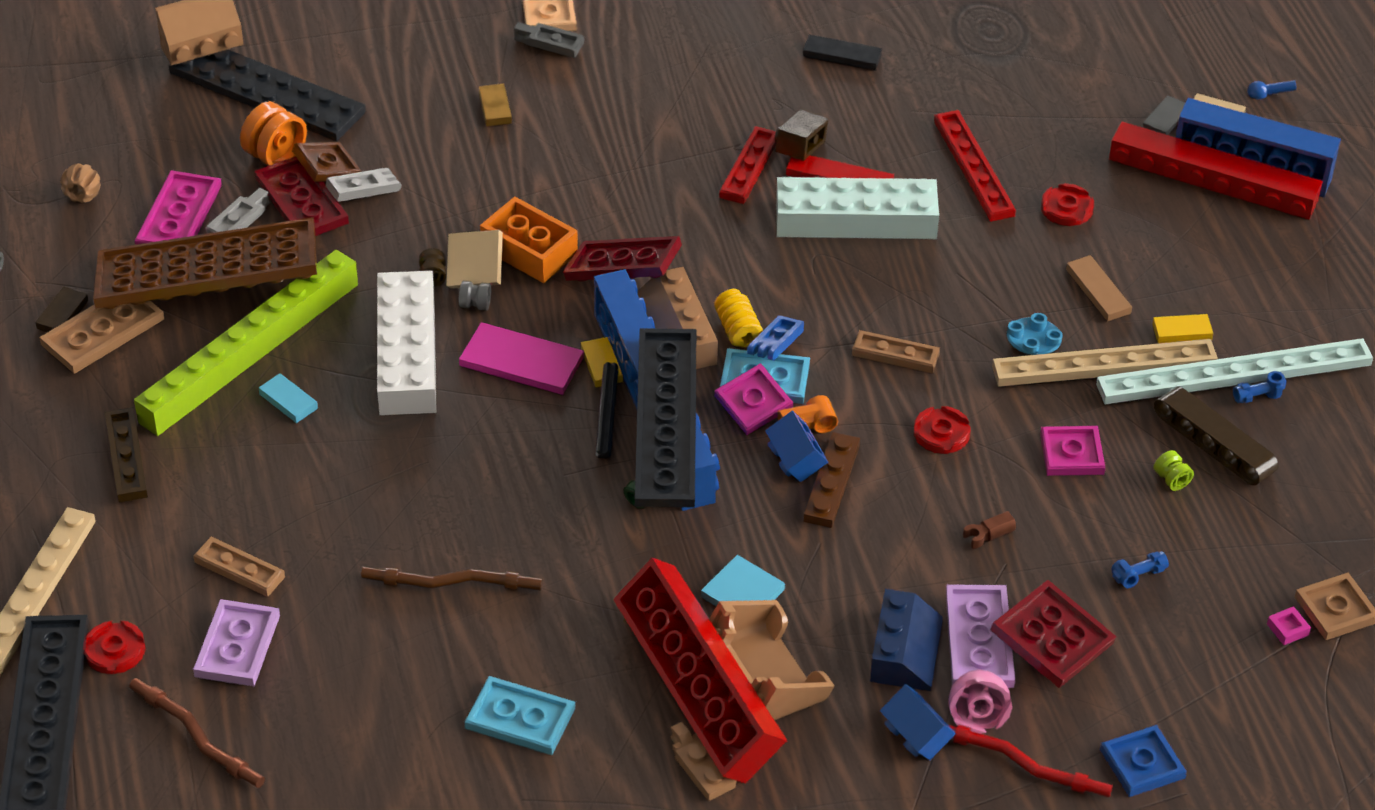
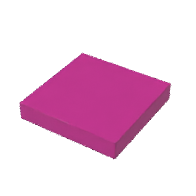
M761 363L714 390V396L746 435L777 418L778 410L793 408V401Z
M1098 426L1041 427L1040 436L1047 476L1104 475L1105 463Z

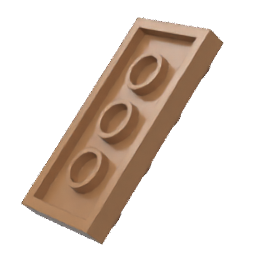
M150 300L139 305L123 304L113 309H95V305L42 335L40 342L48 352L75 374L163 321L164 313Z

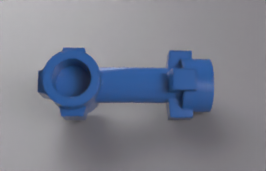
M1272 371L1268 374L1266 382L1251 386L1249 383L1237 384L1236 387H1233L1234 399L1237 403L1252 402L1253 396L1264 393L1269 398L1277 399L1282 395L1283 389H1285V376L1281 372Z
M1163 551L1147 554V560L1131 566L1126 560H1118L1111 568L1112 577L1118 584L1121 583L1125 588H1131L1139 581L1138 575L1152 571L1153 574L1163 572L1168 568L1169 562Z

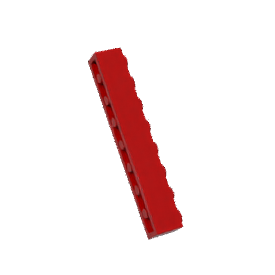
M1121 122L1111 142L1109 160L1310 220L1319 200L1323 182L1321 180L1126 122Z

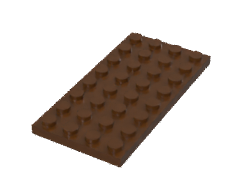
M312 217L98 250L93 296L95 309H113L123 304L139 305L149 300L159 299L165 301L175 296H196L207 291L223 292L233 287L242 286L249 288L258 283H280L285 279H307L312 275H317L314 219Z

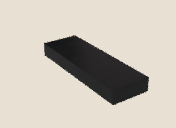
M810 34L803 49V57L870 70L877 69L882 55V48Z

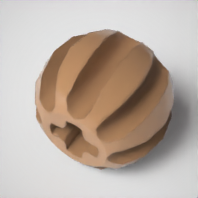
M80 163L73 164L66 169L60 181L64 195L68 196L73 202L79 201L81 203L89 202L98 195L101 186L97 171H94L88 164L82 165Z

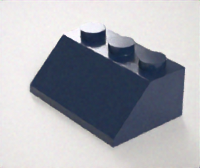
M885 589L872 656L870 682L900 687L906 684L913 689L931 691L943 617L916 593Z

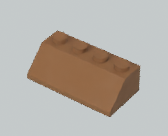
M684 267L670 269L663 276L651 278L638 290V297H643L646 304L647 316H652L655 329H697L696 369L717 365L718 340Z

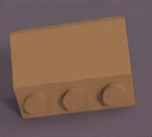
M182 0L155 8L161 48L171 65L243 45L241 23L233 0Z

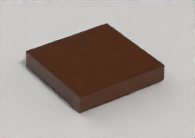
M340 142L296 143L293 146L292 152L314 182L327 181L328 177L362 172Z

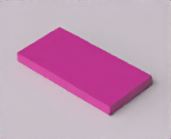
M171 170L135 239V245L198 235L222 186L221 178Z
M481 322L459 358V366L563 395L584 358V351Z

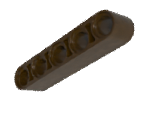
M1176 386L1154 402L1155 412L1164 422L1250 485H1258L1277 471L1278 461L1271 451L1184 388Z

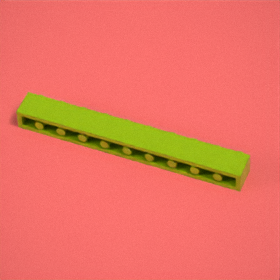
M337 249L317 263V275H312L307 279H295L134 399L138 423L156 436L162 434L358 286L356 261Z

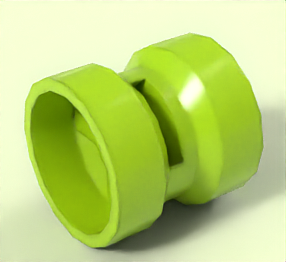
M1174 450L1162 454L1154 464L1155 472L1160 477L1165 478V483L1172 491L1181 490L1193 479L1194 471L1187 464L1182 463V458Z

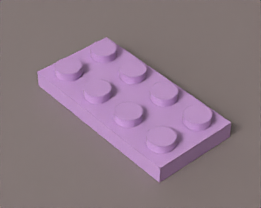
M946 585L945 594L952 685L960 676L969 671L985 670L1001 677L1008 688H1014L1015 674L1012 648L990 631L993 622L1009 610L1006 585Z

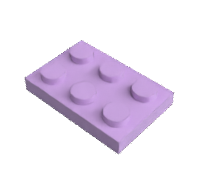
M220 599L194 666V676L255 686L280 617L279 608Z

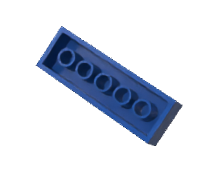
M1191 98L1187 99L1179 116L1176 138L1323 181L1320 191L1321 197H1325L1331 182L1341 141L1340 138Z

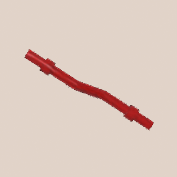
M960 724L958 727L949 725L956 733L952 737L954 743L965 746L969 743L1002 752L1034 777L1070 786L1072 791L1083 794L1085 791L1105 797H1110L1113 785L1088 779L1089 775L1076 772L1074 775L1039 765L1008 741L973 732L970 727Z

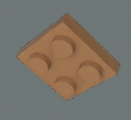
M1349 572L1296 590V600L1325 640L1375 624V608Z

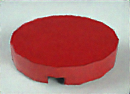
M1059 184L1058 188H1048L1042 196L1041 210L1046 218L1056 224L1064 226L1080 225L1088 221L1093 215V197L1091 198L1087 190L1077 185Z
M941 406V409L930 407L920 412L915 419L914 437L918 444L931 452L941 454L957 452L965 447L970 439L971 427L967 416L952 407Z
M120 620V623H112V621L103 622L86 635L85 661L92 669L100 673L117 674L126 672L135 667L143 658L146 650L143 633L136 625L128 621Z

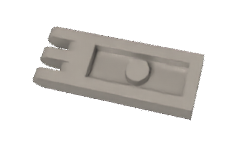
M389 168L328 177L326 187L337 202L397 192L402 187Z

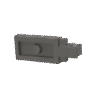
M518 22L514 27V40L572 58L576 57L584 44L583 35L542 23L530 26Z

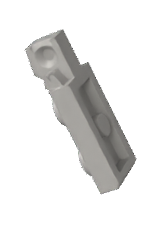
M259 188L250 197L244 198L240 196L207 225V234L247 228L265 211L266 206L269 204L268 192Z

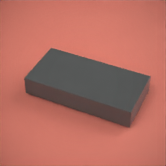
M1167 95L1143 122V128L1169 135L1178 125L1179 116L1185 102Z

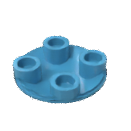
M1034 313L1031 317L1011 321L1008 324L1007 339L1014 348L1031 355L1049 354L1057 350L1062 342V332L1054 324L1047 321V316L1042 313Z

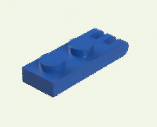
M779 315L748 345L747 354L754 356L757 353L758 357L765 358L767 356L769 360L774 361L804 331V321Z

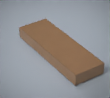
M1091 255L1067 263L1066 270L1107 322L1131 314L1132 306Z
M859 330L852 348V356L929 373L934 372L940 353L939 347Z
M212 536L194 555L195 563L266 597L285 578L284 570Z

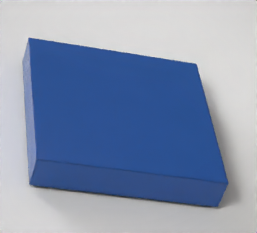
M1157 725L1101 743L1100 751L1129 797L1185 779L1187 771Z

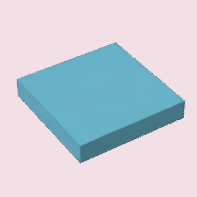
M736 555L701 590V598L717 606L719 601L775 600L785 590V583Z

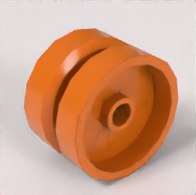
M270 101L262 103L252 110L242 126L240 134L241 147L246 153L260 159L264 164L268 166L295 157L292 149L296 143H305L307 136L306 124L303 119L287 112L285 108Z

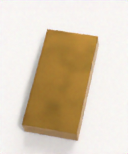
M504 84L479 86V95L486 126L511 124L512 117Z

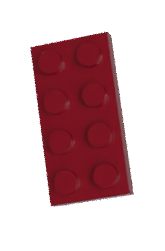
M296 156L254 171L256 181L263 190L268 192L269 199L285 221L313 217L315 236L349 224L347 213L328 190L324 182H314Z
M679 236L583 241L563 273L566 281L578 280L580 282L594 280V276L626 269L630 279L636 277L658 278L665 274L681 248L682 243Z

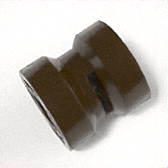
M429 248L421 252L419 255V271H433L434 286L444 283L446 280V255L444 252L435 248Z

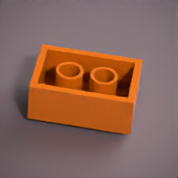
M515 196L480 225V231L500 230L503 232L502 261L542 283H545L565 266L578 250L576 229Z

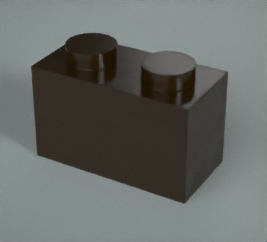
M800 110L776 130L774 137L775 142H777L775 152L804 161L826 141L828 118Z

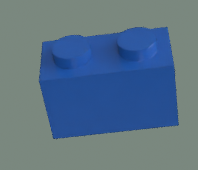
M793 410L765 430L771 440L768 442V446L777 457L780 456L782 461L779 462V466L788 477L793 475L802 482L828 463L808 425Z
M906 684L880 710L887 718L884 723L887 728L896 736L901 733L906 739L903 745L916 757L921 754L931 760L956 734L921 695Z

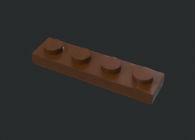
M832 432L825 452L828 463L819 469L804 513V522L832 528L860 446L859 437Z

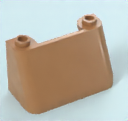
M777 600L719 601L709 620L774 720L825 701L835 686L827 674L823 671H813L806 678L781 640L788 625V618Z

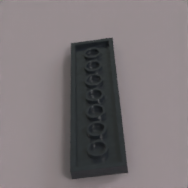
M228 49L175 65H169L170 74L256 108L260 104L269 101L285 108L287 112L303 119L307 130L334 141H338L366 113V106L363 103Z
M640 328L635 507H695L697 329Z
M87 615L26 616L0 794V810H66L85 657L84 650L86 649V635L89 624Z

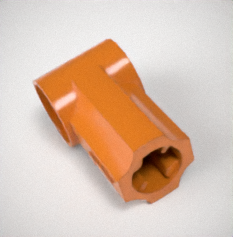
M824 395L811 398L806 405L778 410L777 412L779 421L793 410L806 422L809 429L814 428L818 433L830 432L838 424V418L829 398Z

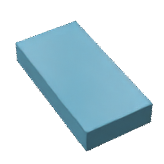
M281 373L259 387V394L295 423H298L318 409L316 400Z

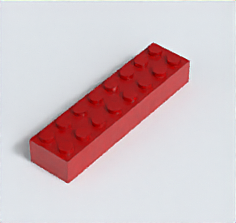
M652 557L613 600L721 775L747 783L787 742V739L677 568L672 564Z

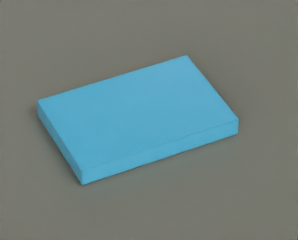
M727 348L720 387L761 363L793 403H804L810 357L780 354L773 361L769 360L767 356L765 358L758 357L757 353L754 356L749 355L747 350Z
M489 676L465 720V729L552 755L575 710V702Z

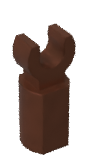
M1009 511L982 521L980 525H967L963 530V537L975 536L972 538L971 547L976 549L981 547L986 540L991 541L1015 531L1016 522Z

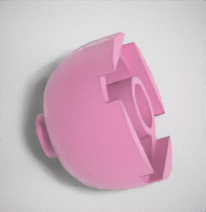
M985 670L969 671L960 676L951 687L949 706L957 726L959 724L971 728V731L982 734L986 733L985 729H991L994 726L998 729L1010 717L1012 703L1009 689L1001 677Z

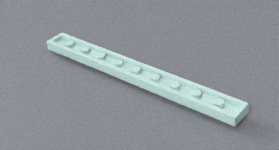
M1362 338L1097 377L1096 385L1104 404L1163 396L1176 386H1180L1188 392L1235 386L1240 383L1267 381L1268 374L1272 371L1281 372L1285 378L1371 366L1373 356Z

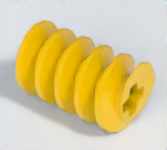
M733 288L722 292L716 298L714 308L731 344L741 348L748 347L763 331L748 297Z

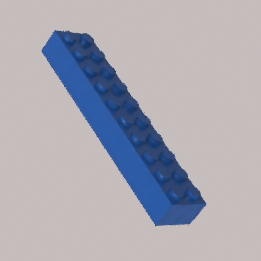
M626 269L594 276V313L603 336L609 339L622 372L623 380L637 409L640 328H655L652 316H647L646 304L643 297H638L635 280L630 279ZM697 413L695 507H681L682 511L715 503L716 490H719V482L716 476V471L720 470L717 455L715 453L712 454L710 451L708 435L701 432L700 419Z

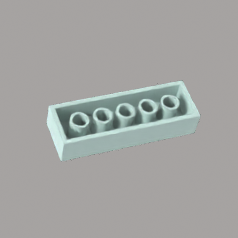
M777 177V237L937 239L939 222L936 179Z

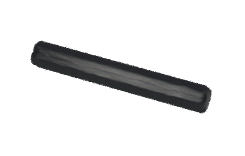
M606 362L603 365L595 454L598 458L607 459L611 456L619 367L616 363Z

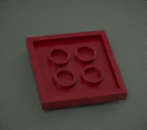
M1049 580L1045 581L994 621L990 628L991 632L1058 688L1062 687L1113 645L1117 638L1116 635Z

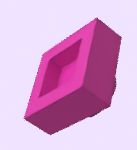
M1294 606L1269 616L1267 621L1268 627L1283 645L1308 636L1311 629Z

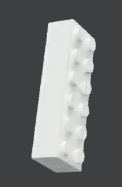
M433 271L377 273V393L380 415L436 413Z

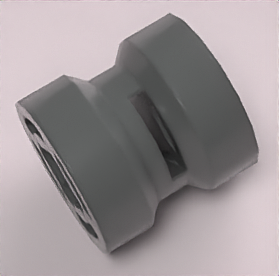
M463 280L459 292V307L469 308L475 306L479 310L487 311L491 299V284L482 282L479 285H474L471 281Z

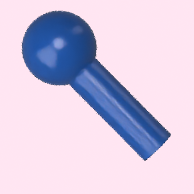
M1296 80L1267 85L1261 81H1254L1249 85L1247 93L1254 99H1263L1269 94L1297 90Z

